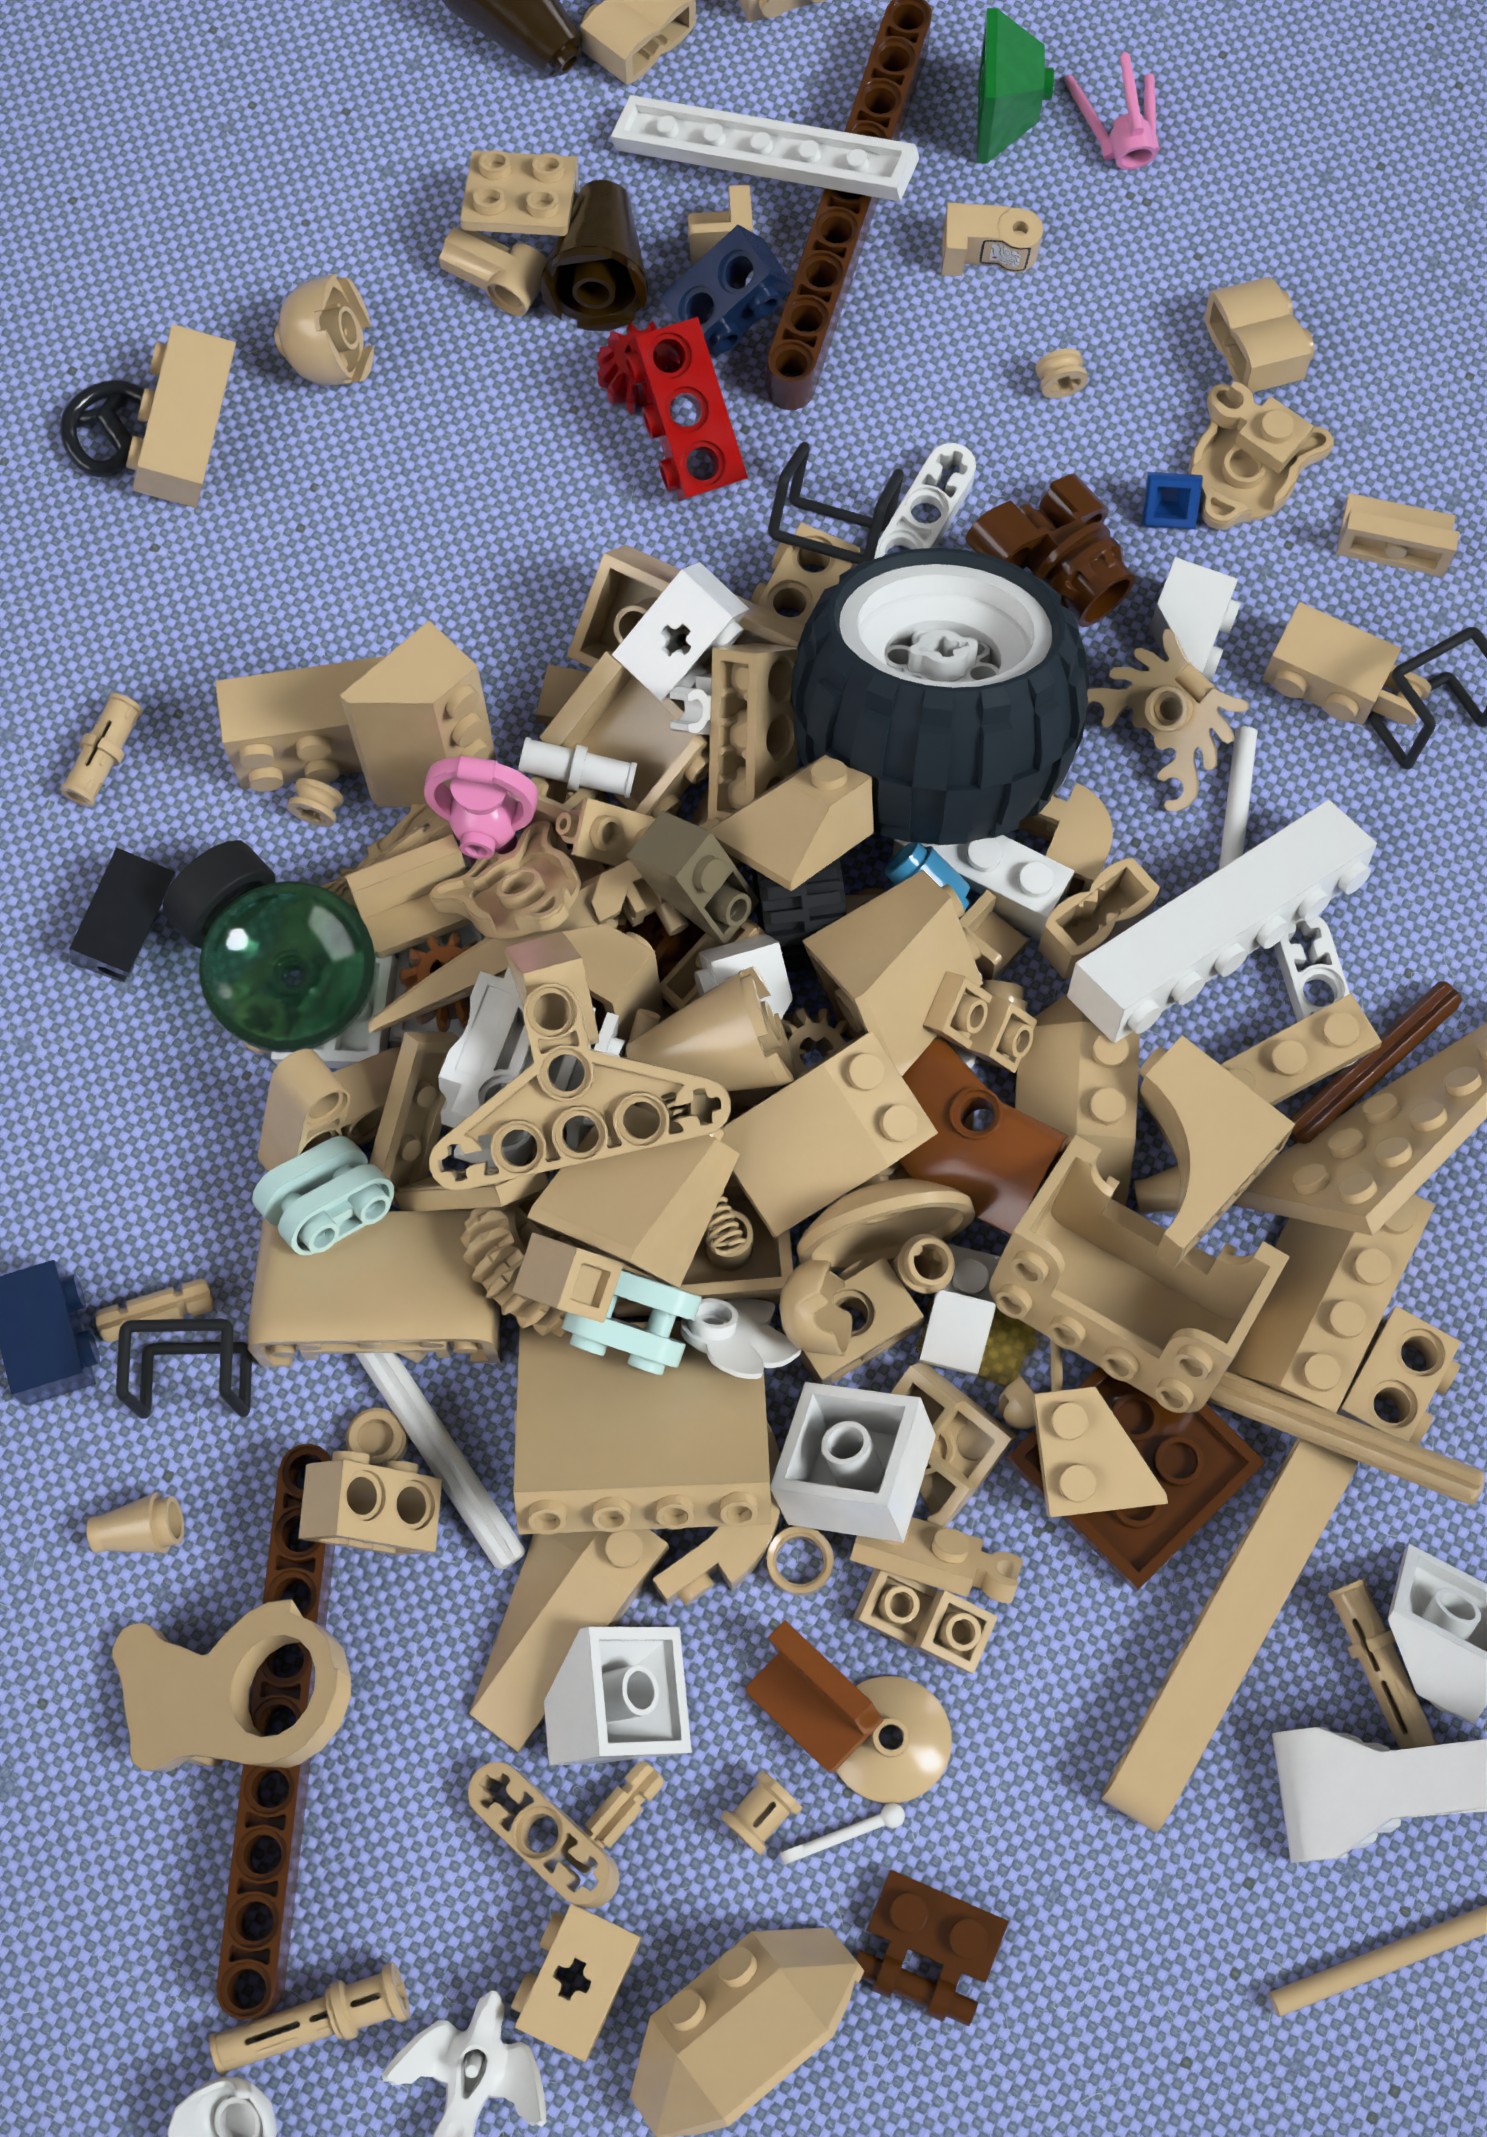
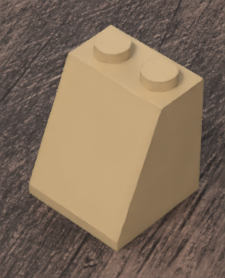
M924 870L803 940V944L837 1023L842 1020L848 1021L850 1027L846 1034L851 1040L872 1031L901 1076L904 1075L938 1035L923 1024L946 971L965 976L978 986L983 984L975 960L981 957V953L972 935L960 923L959 917L965 914V910L958 895L949 884L940 887Z
M639 1102L637 1106L630 1105L626 1109L624 1125L627 1131L636 1137H649L658 1130L660 1115L652 1104ZM668 1108L670 1112L669 1131L683 1130L680 1123L671 1120L674 1111ZM596 1123L575 1149L576 1151H587L596 1145L599 1138V1130ZM719 1129L709 1135L563 1167L532 1205L527 1218L587 1249L623 1262L624 1265L680 1288L740 1154L721 1142L725 1132Z

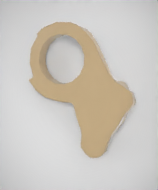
M292 1599L267 1602L250 1610L221 1637L206 1655H200L184 1647L169 1643L161 1631L146 1623H136L123 1628L112 1648V1659L118 1670L123 1689L125 1715L130 1734L131 1762L142 1771L168 1772L183 1763L220 1767L223 1760L263 1767L290 1768L299 1765L323 1750L341 1727L351 1699V1675L344 1648L326 1628L303 1618ZM302 1642L310 1651L315 1666V1686L308 1707L293 1726L278 1735L263 1737L253 1726L248 1708L250 1687L257 1669L269 1654L285 1644Z

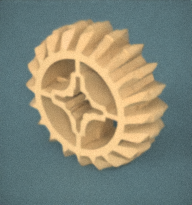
M542 1189L503 1207L474 1208L470 1212V1217L464 1222L466 1231L460 1238L463 1245L467 1248L463 1259L475 1268L471 1278L476 1282L482 1283L486 1288L487 1294L485 1298H494L501 1305L502 1315L511 1313L516 1316L520 1327L526 1328L533 1325L535 1330L542 1336L552 1332L562 1337L568 1332L561 1328L567 1313L566 1311L512 1292L532 1232L596 1254L599 1253L587 1249L527 1218L532 1205L542 1194Z

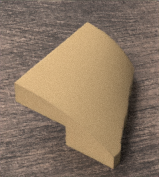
M918 1363L909 1366L891 1394L921 1397L936 1437L919 1491L931 1516L926 1517L928 1522L947 1527L989 1476L1018 1436L931 1366L925 1363Z

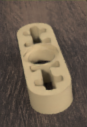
M503 1762L488 1763L475 1772L468 1787V1799L472 1809L565 1900L582 1908L594 1909L605 1905L612 1899L619 1884V1871L613 1858L521 1771ZM498 1781L504 1785L508 1783L505 1789L507 1794L516 1803L525 1807L517 1816L510 1809L496 1802L492 1803L495 1797L489 1789L494 1782ZM552 1817L558 1827L557 1840L549 1850L536 1853L531 1849L528 1842L529 1830L538 1819ZM569 1853L577 1861L591 1868L598 1863L593 1872L598 1883L593 1890L583 1886L576 1890L581 1881L579 1875L568 1865L561 1863Z

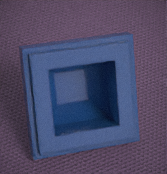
M1147 472L1141 526L1196 530L1203 476Z

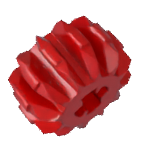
M630 321L626 327V335L611 331L607 339L608 346L600 347L597 355L599 367L597 378L601 390L607 391L608 400L611 402L612 407L626 402L627 411H629L631 416L639 406H648L642 384L634 386L625 361V353L632 352L629 342L635 336L657 330L653 321L645 330H637V327ZM667 344L655 346L653 351L655 365L663 372H676L680 363L677 351ZM674 398V399L672 400L671 406H673L674 401L676 400V398Z

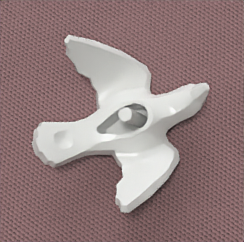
M491 1990L479 1999L473 2019L467 2030L464 2032L460 2031L446 2020L436 2021L417 2034L394 2057L382 2073L383 2081L390 2082L391 2085L412 2084L419 2077H433L435 2080L446 2085L445 2110L432 2137H474L477 2118L488 2098H506L514 2103L517 2114L524 2118L531 2126L537 2125L542 2127L547 2122L545 2095L540 2071L530 2046L523 2042L505 2044L500 2039L505 2005L497 1991Z

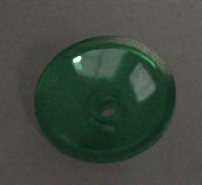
M296 881L271 883L241 895L231 902L215 919L201 949L199 961L200 984L211 1012L219 1023L234 1037L248 1045L266 1051L295 1052L305 1048L312 1049L333 1040L350 1027L359 1017L373 990L376 976V954L372 938L364 921L357 911L339 895L310 883ZM298 970L304 973V978L298 985L289 986L285 984V978L290 972Z

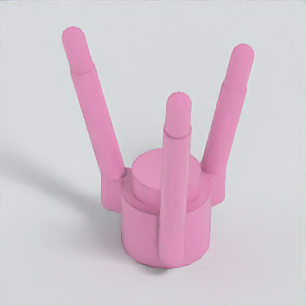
M1123 52L1120 55V63L1128 113L1115 119L1110 136L1072 75H1067L1064 78V82L1099 141L1104 160L1109 161L1115 158L1119 168L1132 170L1151 163L1160 150L1156 136L1155 77L1152 73H1148L1144 78L1143 119V115L1140 114L1130 54Z

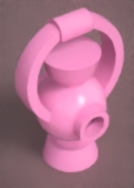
M462 755L460 757L442 759L430 766L424 783L426 802L439 816L449 821L456 838L461 841L460 851L465 860L472 866L477 859L493 857L494 851L502 855L514 850L517 845L516 831L524 828L531 822L537 807L538 790L535 784L524 774L499 764L495 760ZM451 779L450 788L443 784V781Z

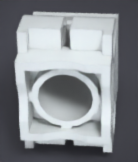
M509 966L504 978L482 971L479 973L470 996L468 1024L459 1040L449 1049L438 1076L439 1089L446 1098L441 1110V1124L452 1128L458 1126L534 1063L524 1021V1010ZM607 1012L599 1033V1043L590 1045L591 1049L618 1056L623 1055L626 1041L617 1038L619 1015ZM566 1054L556 1057L551 1062L549 1077L557 1088L569 1091L578 1088L582 1084L585 1071L582 1062L577 1057ZM585 1116L570 1118L563 1128V1135L565 1130H567L566 1144L575 1150L595 1125V1122ZM513 1130L504 1137L502 1143L503 1154L510 1163L523 1165L531 1155L536 1140L527 1131ZM491 1134L479 1136L478 1140L483 1143L485 1149L469 1154L463 1153L460 1145L457 1144L453 1153L454 1158L473 1164L488 1160V1168L496 1167L491 1156L490 1146L493 1136Z

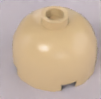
M338 274L310 279L300 283L291 291L283 302L278 325L274 333L277 349L283 357H286L291 367L307 381L320 386H338L365 381L371 372L374 358L373 345L363 348L364 337L362 329L371 327V323L362 296L349 278L336 279Z

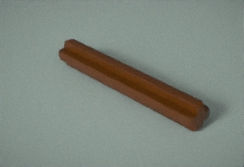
M1446 981L1437 982L1379 1036L1382 1041L1379 1049L1344 1068L1290 1118L1295 1123V1126L1289 1138L1295 1144L1310 1143L1337 1117L1350 1109L1455 1012L1462 1002L1460 993Z

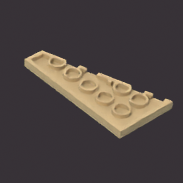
M1487 1022L1337 1117L1310 1143H1296L1276 1156L1234 1202L1235 1206L1373 1236L1487 1118Z

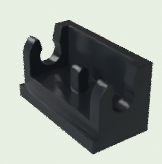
M116 847L69 948L71 964L80 968H86L105 977L125 982L134 969V964L160 910L167 890L176 877V872Z

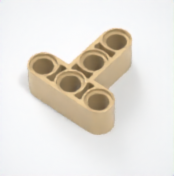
M401 1047L385 1050L335 1072H332L313 1049L297 1050L284 1058L274 1069L271 1076L259 1142L258 1161L265 1170L269 1172L286 1161L336 1136H346L358 1147L375 1140Z

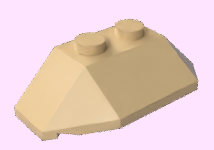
M1065 994L1034 1017L1038 1021L1033 1030L1032 1045L1027 1054L1021 1058L1016 1070L1014 1108L1071 1136V1141L1075 1135H1078L1102 1149L1096 1161L1098 1173L1105 1182L1109 1176L1120 1181L1111 1199L1126 1207L1136 1140L1140 1034H1136L1133 1031L1114 1044Z
M829 1927L751 1931L650 2016L629 2097L655 2137L692 2136L730 2126L833 2038L849 2005L853 1986L859 1984L864 1970Z

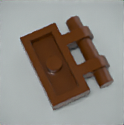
M889 1870L866 1931L888 1940L889 1943L882 1959L859 1949L855 1959L864 1970L861 1979L872 1983L871 1991L890 1998L891 1994L894 1993L926 2007L925 2015L943 2022L945 2017H948L966 2026H970L978 2006V2001L955 1992L958 1981L963 1973L986 1983L1009 1921L894 1870ZM908 1950L942 1964L936 1982L902 1968Z

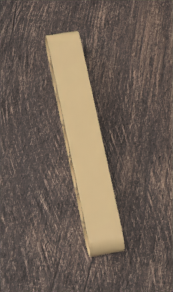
M1297 1438L1102 1793L1101 1800L1155 1833L1161 1829L1178 1801L1345 1492L1359 1461Z

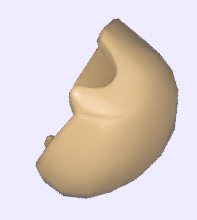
M809 1260L799 1265L788 1276L781 1291L779 1309L783 1329L788 1340L799 1349L818 1354L844 1356L850 1343L853 1323L852 1315L835 1304L834 1293L844 1288L846 1283L830 1271L831 1263L829 1261Z

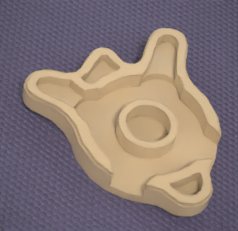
M1215 385L1209 391L1206 403L1209 417L1217 400L1228 408H1238L1236 403L1227 398L1230 385ZM1210 417L1209 427L1199 438L1189 465V474L1203 476L1200 495L1201 517L1203 521L1211 528L1226 530L1237 523L1261 520L1276 513L1285 505L1293 493L1299 474L1306 467L1325 459L1331 453L1334 445L1331 433L1323 427H1314L1308 441L1283 470L1277 474L1235 444L1239 429L1220 427Z
M541 820L531 823L524 829L514 850L502 855L494 851L493 857L489 859H477L465 875L435 885L429 897L436 911L441 913H458L467 917L474 924L476 930L486 937L508 939L525 936L534 932L553 930L559 927L570 914L569 909L579 895L580 877L572 860L565 852L556 849L558 837L552 824L547 820Z

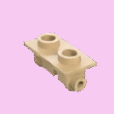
M584 797L582 809H573L568 813L560 814L555 827L556 832L561 835L563 841L573 845L571 855L617 866L630 860L627 854L656 818Z

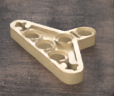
M559 983L544 984L535 988L527 996L523 1007L524 1021L534 1063L451 1130L433 1147L429 1157V1169L433 1178L442 1187L450 1190H466L709 1135L718 1131L727 1122L731 1112V1099L726 1088L714 1079L591 1049L581 1003L577 995L569 987ZM548 993L562 995L570 1006L571 1015L568 1022L557 1030L544 1028L538 1023L535 1016L537 1001ZM566 1054L577 1057L582 1062L585 1071L582 1084L578 1088L569 1091L557 1088L549 1077L551 1062L556 1057ZM698 1088H705L706 1094L710 1098L719 1097L721 1107L712 1111L711 1122L701 1123L698 1114L678 1117L683 1130L669 1131L670 1112L666 1103L661 1098L662 1095L675 1093V1107L691 1103L694 1100V1090ZM636 1102L652 1104L660 1115L659 1128L649 1137H636L627 1131L624 1125L626 1109ZM585 1116L596 1123L599 1130V1138L592 1149L576 1151L566 1144L563 1138V1128L570 1118ZM513 1130L527 1131L537 1142L536 1157L526 1165L510 1163L503 1154L502 1143L504 1137ZM488 1134L493 1136L490 1144L491 1156L499 1172L491 1174L487 1172L488 1160L474 1163L466 1168V1178H458L455 1169H444L442 1159L451 1155L452 1144H459L461 1151L469 1154L485 1149L483 1143L478 1140L479 1136Z

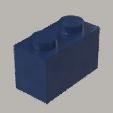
M55 1260L0 1276V1350L11 1395L26 1406L96 1385L92 1366L100 1364L97 1344L90 1330H82L78 1310L86 1307L84 1293L77 1275H68Z

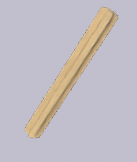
M1228 1371L1224 1373L1207 1401L1468 1505L1475 1504L1484 1489L1485 1474L1481 1469Z

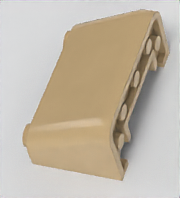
M474 1208L442 1211H388L378 1222L365 1225L337 1241L329 1249L311 1255L297 1254L280 1236L278 1226L271 1225L263 1218L248 1324L249 1352L262 1367H293V1356L299 1350L305 1360H318V1354L436 1352L438 1358H450L451 1347H453V1352L470 1354L471 1363H501V1305L494 1298H485L487 1294L486 1288L482 1283L476 1282L471 1278L475 1268L463 1259L467 1248L463 1245L460 1238L466 1231L464 1222L470 1217V1212Z

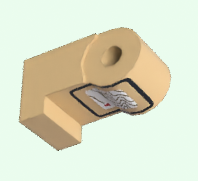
M947 202L942 232L941 275L962 276L964 264L998 265L1005 271L1013 273L1024 272L1030 269L1037 260L1044 230L1042 221L1038 215L1023 208Z

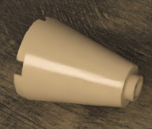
M754 966L740 970L626 1044V1058L714 1079L721 1083L727 1092L780 1086L793 1082L795 1079L791 1074L795 1072L783 1024L779 1014H773L766 1000L760 1001V999L771 996L760 972ZM705 1088L694 1090V1095L706 1094ZM664 1094L661 1096V1098H676V1094Z

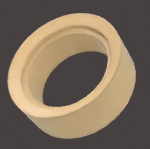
M792 1526L778 1533L770 1543L766 1558L768 1575L774 1585L786 1594L793 1596L813 1594L820 1590L831 1576L834 1564L832 1547L826 1537L816 1529ZM805 1539L814 1543L819 1548L823 1557V1568L816 1579L806 1584H794L787 1581L780 1574L776 1564V1557L780 1548L788 1541Z

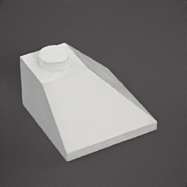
M1409 1544L1402 1557L1388 1615L1389 1625L1416 1694L1429 1700L1437 1709L1445 1713L1455 1714L1475 1724L1487 1706V1584Z
M680 1627L580 1628L544 1700L549 1766L597 1764L692 1753Z

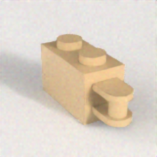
M1298 603L1270 659L1262 679L1263 681L1272 684L1284 696L1303 698L1324 708L1325 712L1331 717L1344 722L1353 721L1363 726L1371 711L1405 725L1414 724L1418 718L1417 713L1392 679V672L1397 667L1394 663L1402 649L1401 647L1304 603ZM1412 672L1404 675L1421 700L1429 696L1432 688L1426 679ZM1383 686L1398 692V695L1396 696L1382 690Z

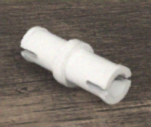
M526 737L518 772L568 783L567 789L578 791L579 787L583 786L629 798L637 763H629L588 753V747L577 744L575 750Z

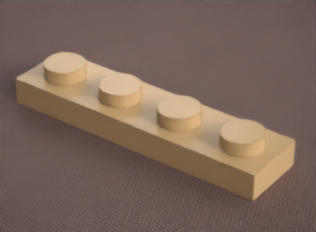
M1350 993L1220 1065L1274 1106L1379 1049L1382 1041L1355 997ZM1146 1108L1151 1119L1153 1120L1158 1131L1160 1132L1162 1138L1167 1144L1169 1150L1176 1159L1173 1147L1165 1131L1163 1130L1159 1122L1156 1120V1118Z

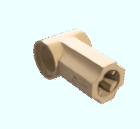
M461 226L451 229L444 240L443 250L439 257L441 269L485 290L488 297L497 307L508 314L520 317L527 313L541 292L542 272L548 261L540 251L530 245L516 243L512 248H509L477 231L463 230Z

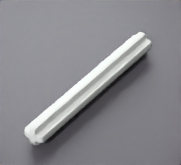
M355 1353L435 1477L442 1478V1488L494 1567L503 1570L516 1563L525 1554V1548L397 1354Z

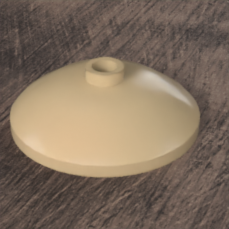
M877 1175L854 1188V1192L830 1204L805 1230L797 1245V1253L800 1264L809 1260H825L831 1263L830 1271L832 1272L844 1271L863 1259H867L871 1265L885 1257L889 1263L897 1257L903 1244L913 1236L931 1234L939 1237L944 1242L954 1237L973 1221L975 1210L970 1197L953 1187L920 1179L890 1181L887 1175Z

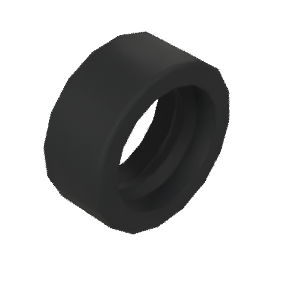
M243 841L223 842L195 858L178 874L164 898V915L193 946L199 949L214 947L238 934L261 913L271 899L276 887L275 873Z

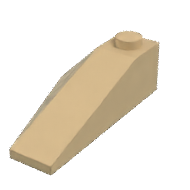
M650 1529L621 1530L617 1532H571L551 1535L533 1534L469 1714L519 1753L545 1719L544 1700L580 1628L615 1627L669 1556L668 1543Z

